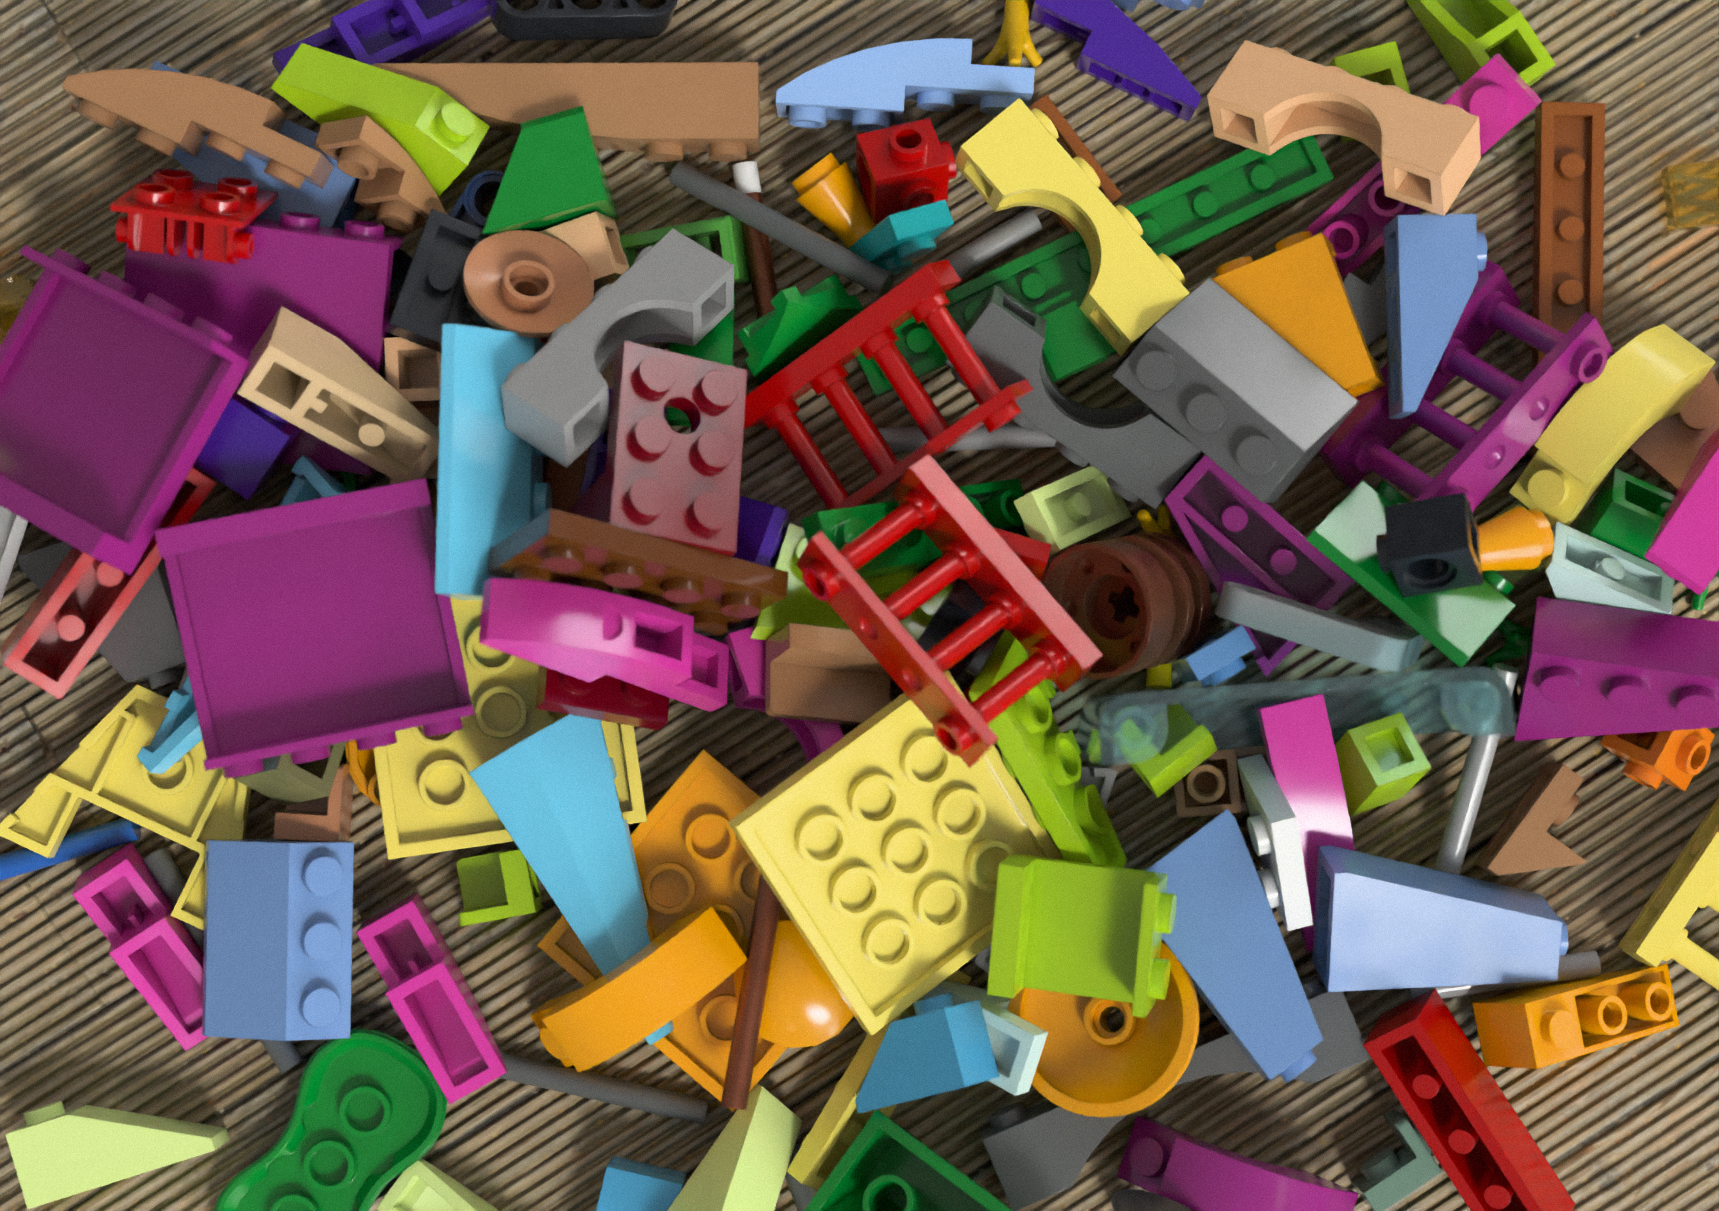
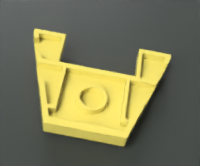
M137 684L79 743L80 746L54 773H49L33 789L35 792L14 813H10L0 823V836L46 858H54L82 800L85 799L199 853L200 856L171 916L204 931L206 840L245 839L251 788L233 778H224L222 767L205 771L203 760L206 758L203 739L183 756L181 762H176L165 773H150L137 758V755L142 747L150 746L169 709L164 707L168 697Z

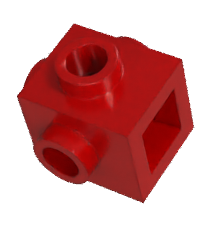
M930 118L904 124H895L887 128L856 135V179L875 224L880 223L889 215L944 199L948 205V182L950 179L956 178L957 174L955 157L948 141H939Z

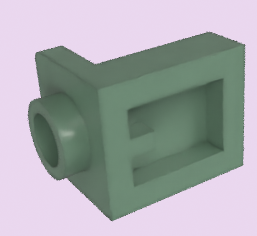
M1395 1109L1384 1115V1118L1403 1145V1148L1396 1153L1392 1148H1388L1375 1154L1360 1167L1363 1175L1351 1182L1365 1204L1372 1211H1385L1442 1172L1431 1156L1433 1154L1432 1150L1413 1121H1408L1405 1116Z

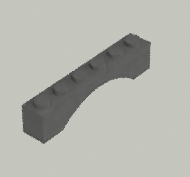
M1318 976L1301 979V985L1323 1041L1311 1049L1318 1060L1294 1079L1312 1084L1370 1059V1055L1363 1046L1364 1040L1343 991L1328 992L1324 983H1320ZM1223 1025L1205 1033H1202L1199 1026L1192 1058L1183 1075L1174 1086L1209 1075L1259 1072ZM1049 1100L1028 1109L1025 1108L1023 1102H1017L991 1113L987 1117L990 1125L979 1130L1011 1209L1017 1211L1073 1187L1088 1157L1111 1128L1127 1115L1118 1117L1085 1116L1065 1110Z

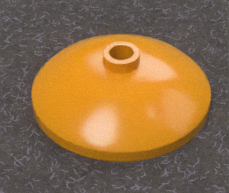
M1161 941L1160 959L1170 960L1168 991L1165 1000L1156 999L1155 1005L1145 1018L1132 1016L1133 1003L1025 987L1014 998H1009V1012L1048 1032L1031 1083L1041 1095L1055 1105L1076 1114L1091 1117H1118L1140 1111L1152 1105L1178 1082L1186 1070L1196 1046L1199 1031V1006L1191 977L1163 941ZM1119 1008L1124 1015V1024L1120 1030L1112 1032L1107 1025V1017L1113 1009Z

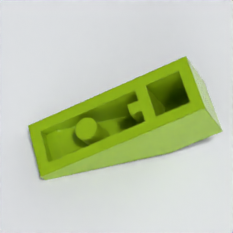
M304 43L299 45L271 86L272 90L320 125L331 121L367 116L383 128L409 154L426 176L438 197L468 166L490 127L437 86Z

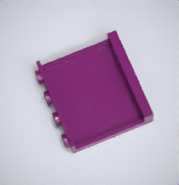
M281 212L280 220L256 217L244 228V232L254 234V253L251 260L240 259L239 263L234 265L203 260V249L198 259H190L186 248L187 221H185L184 244L178 257L170 256L168 252L157 254L131 251L126 243L124 282L138 290L133 299L141 303L144 302L148 293L183 311L185 314L180 322L191 327L195 318L199 317L227 332L233 337L227 348L247 361L251 351L281 306L341 339L383 378L385 360L384 338L387 336L385 330L388 325L394 251L402 247L403 237L384 235L385 225L376 222L348 220L345 221V229L320 226V216L315 214ZM303 429L281 461L283 464L295 465L304 455L311 458L322 469L371 475L375 471L374 468Z
M24 245L19 254L42 267L44 271L0 346V506L89 556L132 575L154 536V531L157 530L247 371L250 362L227 348L233 337L215 325L196 317L191 327L180 322L185 314L183 311L148 293L143 303L133 299L138 290L106 271L101 270L97 279L94 280L87 276L92 267L73 255L55 247L51 256L48 257Z
M426 478L154 531L159 556L164 557L203 739L206 758L203 760L205 771L222 767L224 778L244 776L263 771L262 759L289 753L291 764L311 762L330 757L329 745L356 739L358 750L382 747L397 742L395 731L422 726L424 736L439 735L463 729L461 717L475 715L451 600L448 596L435 593L436 528Z

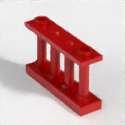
M948 259L928 263L746 395L744 430L762 423L765 424L768 430L775 428L828 510L868 505L897 485L908 468L927 454L933 459L983 424L989 433L997 430L1022 412L1017 401L1034 390L1028 380L1025 379L1009 385L1001 391L946 308L950 301L945 293L962 280ZM911 317L914 318L917 324L924 321L979 405V407L951 426L948 425L895 344L899 337L894 329ZM861 353H863L867 360L874 358L928 440L927 443L900 462L845 380L849 373L844 365ZM811 389L815 391L817 396L824 393L878 475V477L851 496L796 415L801 410L796 400Z
M927 454L908 468L893 492L892 496L899 503V507L840 550H837L823 532L820 531L810 539L796 566L801 570L802 579L808 590L817 599L829 603L933 725L934 735L940 745L948 753L959 756L970 769L999 739L988 726L990 722L1044 679L1053 681L1062 693L1066 692L1085 676L1103 654L934 459ZM912 529L923 530L941 551L942 557L881 601L856 571ZM957 578L966 580L985 602V607L925 653L901 625L900 621ZM1001 628L1009 630L1028 652L1029 658L969 704L943 673Z

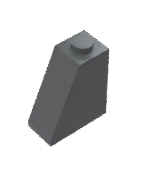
M61 541L18 556L17 559L21 570L42 590L73 546ZM164 557L97 649L126 682L145 683L149 681L152 691L180 683L187 665Z

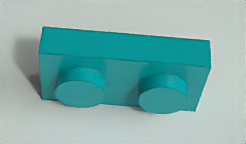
M946 200L887 216L848 248V250L892 272L894 275L913 266L911 259L934 250L937 247L934 239L954 224Z

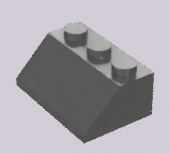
M1208 278L1154 324L1113 375L1114 378L1262 503L1276 502L1360 403L1359 400L1211 278Z

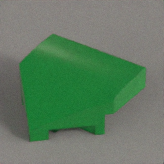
M837 275L829 276L801 294L796 286L781 290L770 301L775 308L774 310L742 328L737 333L749 354L745 362L758 387L864 310L855 294L848 295Z

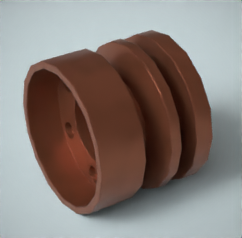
M1158 532L1140 533L1071 546L1052 560L1040 582L1103 654L1084 676L1092 680L1116 678L1139 672L1142 669L1176 662V659L1195 649L1208 627L1212 606L1208 577L1192 551L1178 539Z

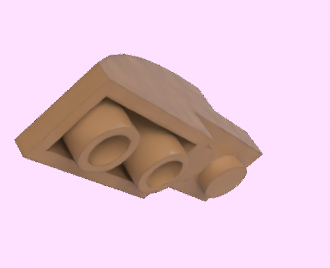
M117 69L69 75L61 87L80 102L76 111L80 115L111 130L114 129L117 120L139 130L135 138L137 142L170 158L176 148L196 157L208 134L205 145L238 162L242 161L245 153L267 162L264 170L265 174L297 190H300L304 180L323 189L334 168V165L322 153L279 133L287 115L274 101L237 86L206 77L173 71Z

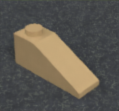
M281 306L251 351L248 358L250 365L241 379L237 394L399 483L421 479L439 455V429L341 339Z

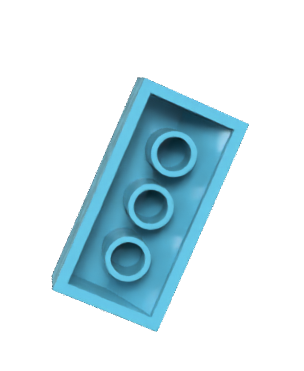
M442 324L435 570L436 594L460 600L482 601L484 582L490 578H502L488 574L490 549L552 508L551 484L542 482L543 457L549 456L506 429L501 386L504 384L510 371L520 363H527L546 345L539 338L522 337L516 332L461 324Z

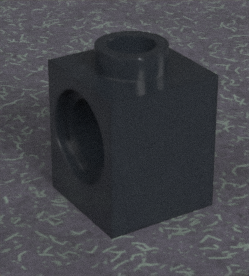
M1465 492L1385 506L1386 534L1376 536L1377 555L1382 573H1393L1403 598L1483 584L1479 529Z

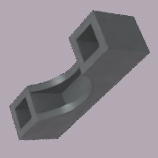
M994 285L961 331L1001 391L1007 386L1025 379L1028 380L1034 389L1017 401L1022 412L1012 420L1031 431L1038 427L1056 439V448L1071 462L1081 467H1085L1090 463L1108 476L1107 483L1124 499L1133 503H1137L1141 499L1156 509L1202 451L1142 400L1125 407L1098 409L1082 405L1067 397L1051 380L1044 364L1042 348L1047 321L1000 287ZM947 358L946 363L953 367V365ZM953 367L951 370L952 375L959 383H961L964 387L967 388V386L965 385V383Z

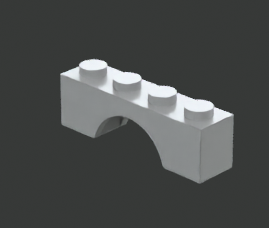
M675 229L669 231L654 246L644 248L636 257L633 265L613 284H606L598 290L591 304L570 323L560 325L553 332L548 343L527 363H520L510 371L504 384L501 386L506 429L567 468L609 428L608 384L601 374L614 359L615 350L624 340L642 345L654 342H673L694 347L734 308V265Z

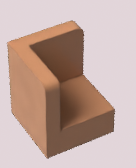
M340 762L329 797L286 805V811L276 812L273 839L339 842L350 839L354 780L349 773V764Z

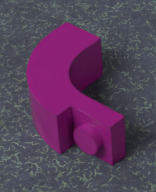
M1142 1116L1136 1117L1117 1174L1118 1178L1149 1192L1172 1199L1193 1211H1353L1359 1194L1308 1171L1276 1166L1251 1159L1200 1140L1152 1118Z

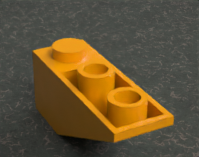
M1660 963L1657 968L1647 965L1604 973L1595 977L1528 987L1472 1002L1485 1066L1538 1069L1680 1026L1668 963Z

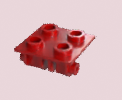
M167 168L153 171V175L134 185L132 189L110 204V211L127 213V216H120L118 218L116 239L118 242L127 243L131 251L157 254L168 252L170 256L178 257L183 248L185 221H187L186 248L190 259H198L203 249V260L237 265L240 259L251 260L254 253V234L244 232V228L278 199V192L258 189V182L240 177L221 178L218 180V184L193 181V173L181 169Z

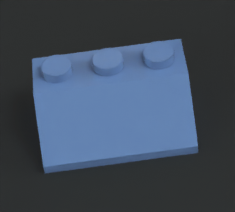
M289 839L206 840L202 1002L203 1036L276 1041L350 1038L354 842L346 840L325 842Z

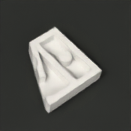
M1262 754L1237 759L1238 771L1250 815L1247 818L1248 830L1254 850L1260 856L1263 870L1257 871L1269 904L1271 908L1276 907L1288 931L1313 925L1297 816Z

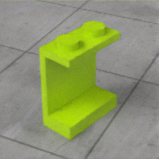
M1012 853L999 863L987 995L1014 998L1025 987L1133 1003L1132 1016L1145 1018L1155 1005L1156 999L1165 1000L1169 985L1170 960L1160 959L1162 933L1171 934L1173 931L1177 898L1176 894L1166 893L1168 874Z

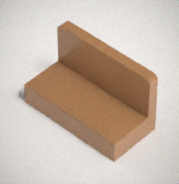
M788 623L766 640L765 712L768 716L859 726L890 703V675L852 630Z

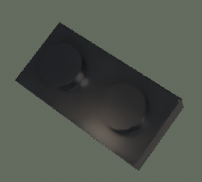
M431 209L385 331L441 353L442 324H461L469 302L463 287V270L466 259L479 242L492 234H482L483 229Z

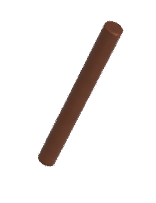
M761 873L759 875L746 952L748 960L744 964L721 1106L746 1110L781 907V903Z

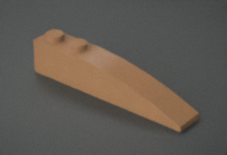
M758 62L373 63L375 67L439 87L488 124L489 128L519 136L522 122L583 106L597 149L645 152V159L655 162L683 160V152H709L710 160L737 162L746 160L747 152H761L760 72Z

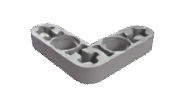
M1229 581L1224 582L1215 614L1219 617L1365 666L1394 673L1417 663L1425 639L1406 622L1371 614L1353 620L1264 590Z

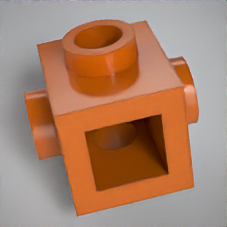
M1707 728L1604 735L1600 744L1625 763L1621 772L1635 782L1653 790H1657L1661 782H1664L1682 791H1686L1693 776L1700 773L1705 767L1710 756V745L1715 735Z

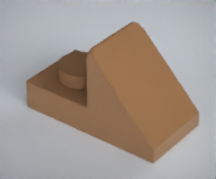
M1547 762L1475 859L1473 865L1482 872L1500 876L1585 864L1586 861L1547 832L1551 824L1555 827L1560 826L1575 810L1580 799L1575 792L1584 779L1564 764Z

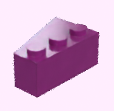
M1204 453L1183 474L1164 498L1219 596L1221 595L1224 582L1229 581L1251 586L1328 611L1355 582L1340 567L1306 540L1307 538L1268 503L1259 501ZM1243 626L1256 647L1251 652L1265 677L1298 644Z
M1537 597L1519 685L1514 741L1719 727V622Z

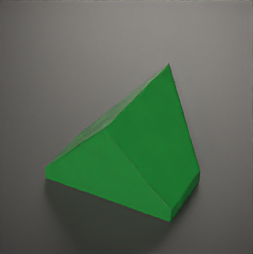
M583 106L521 123L519 137L482 234H496L509 230L539 232L596 211L619 220L614 199Z

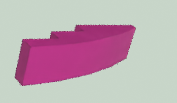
M1319 692L1255 707L1269 768L1297 816L1313 925L1300 928L1304 949L1307 952L1313 950L1318 846L1331 845L1355 851L1351 823L1324 695Z

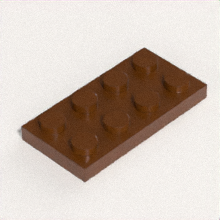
M553 508L548 509L490 549L488 574L502 578L561 583L597 589L664 606L694 617V632L704 636L722 635L727 632L728 628L741 621L758 616L762 610L786 598L788 588V572Z

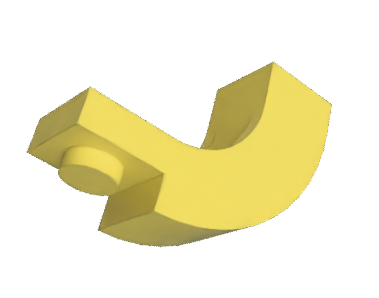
M1665 324L1642 332L1614 353L1607 360L1600 376L1590 383H1584L1559 411L1534 444L1539 450L1509 493L1529 509L1540 510L1552 527L1556 521L1570 527L1621 456L1655 423L1679 413L1716 361Z

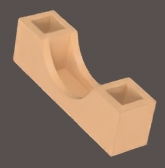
M1245 40L1207 95L1215 137L1269 156L1295 140L1312 135L1334 134L1353 138L1372 149L1381 160L1385 196L1441 216H1445L1481 159L1479 116L1467 113L1455 105H1442L1409 94L1394 85H1381L1351 75L1336 66H1323L1293 56L1286 50L1277 47L1269 48Z

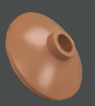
M509 230L483 239L469 253L463 270L464 292L474 310L494 327L504 331L516 332L522 337H551L560 325L574 320L591 304L593 299V278L582 257L563 241L537 231Z

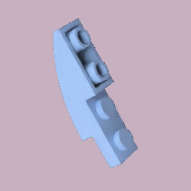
M935 38L902 41L868 48L834 59L793 79L776 90L777 117H789L788 123L790 125L810 129L826 127L827 120L852 121L853 129L870 132L887 128L890 124H903L904 100L917 101V108L935 112L954 110L955 103L980 105V112L998 116L1018 98L1027 107L1030 106L1034 91L1035 68L971 64L972 39Z

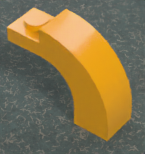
M710 906L678 919L646 947L609 973L580 989L545 1002L530 1017L540 1030V1039L547 1051L557 1059H560L565 1068L573 1065L578 1072H581L619 1054L670 1022L722 983L748 959L713 907Z

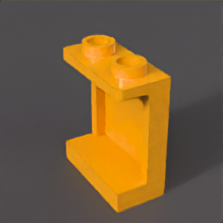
M1310 231L1293 234L1276 243L1275 248L1277 252L1255 261L1250 256L1240 257L1226 262L1216 269L1217 277L1212 279L1351 395L1357 397L1386 385L1378 362L1371 357L1334 259L1336 252L1333 244L1323 233L1315 236Z

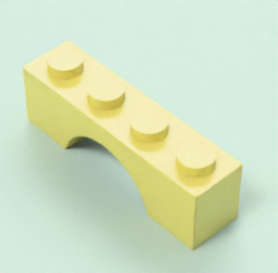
M1018 98L961 145L955 159L956 167L995 212L1016 206L1041 207L1057 213L1075 227L1085 242L1091 264L1090 283L1079 309L1118 354L1122 356L1141 340L1154 324L1190 294L1183 286L1185 277L1171 258L1163 253L1157 256L1140 237L1143 235V230L1135 216L1122 205L1114 207L1099 190L1101 183L1093 168L1081 157L1076 156L1072 159L1058 143V132L1051 120L1037 108L1030 110Z

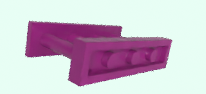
M1487 260L1484 271L1478 272V281L1416 412L1402 419H1389L1388 363H1386L1380 369L1386 385L1355 397L1360 403L1318 451V454L1334 477L1351 489L1372 470L1414 497L1415 501L1465 492L1471 510L1474 512V509L1539 439L1576 391L1584 383H1590L1600 376L1607 360L1614 354V351L1596 317L1587 312L1581 316L1566 334H1563L1517 309L1521 301L1501 266ZM1499 329L1546 354L1543 360L1522 383L1474 356ZM1456 376L1503 402L1478 431L1431 403ZM1413 423L1459 450L1456 456L1435 479L1389 451L1390 447Z

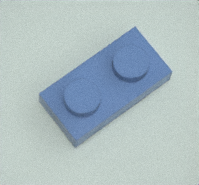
M1243 625L1224 628L1198 643L1190 653L1176 659L1172 666L1182 682L1201 681L1203 686L1209 684L1215 686L1246 668L1241 656L1256 647Z

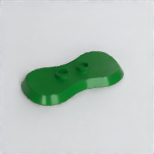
M354 1029L350 1030V1038L329 1039L317 1049L308 1061L300 1079L291 1119L278 1141L268 1152L239 1172L226 1185L216 1202L214 1211H370L374 1201L384 1187L398 1174L421 1159L431 1149L442 1131L446 1118L447 1099L422 1056L403 1042L375 1030Z

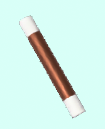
M746 161L732 165L736 190L764 204L757 162ZM741 222L756 317L759 319L775 309L770 301L778 294L770 240L766 234Z

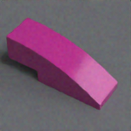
M129 843L78 876L72 895L111 943L110 956L183 1049L187 1051L209 1037L202 1035L203 952L184 923L171 916L174 909L145 865L143 857L134 845Z
M416 892L362 922L356 933L388 987L385 994L449 1104L507 1073L508 1069L484 1016L420 894Z

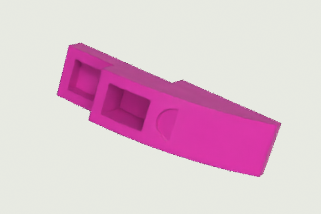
M1497 53L1442 105H1455L1467 113L1479 116L1480 152L1482 156L1542 100L1502 56ZM1380 160L1305 231H1310L1313 236L1323 233L1333 244L1336 252L1334 259L1341 278H1343L1349 272L1355 271L1384 244V227L1397 215H1417L1422 209L1385 196L1382 162Z
M490 578L484 582L479 635L480 644L589 683L606 674L708 712H712L727 704L729 645L695 633L694 617L664 606L597 589L524 579Z

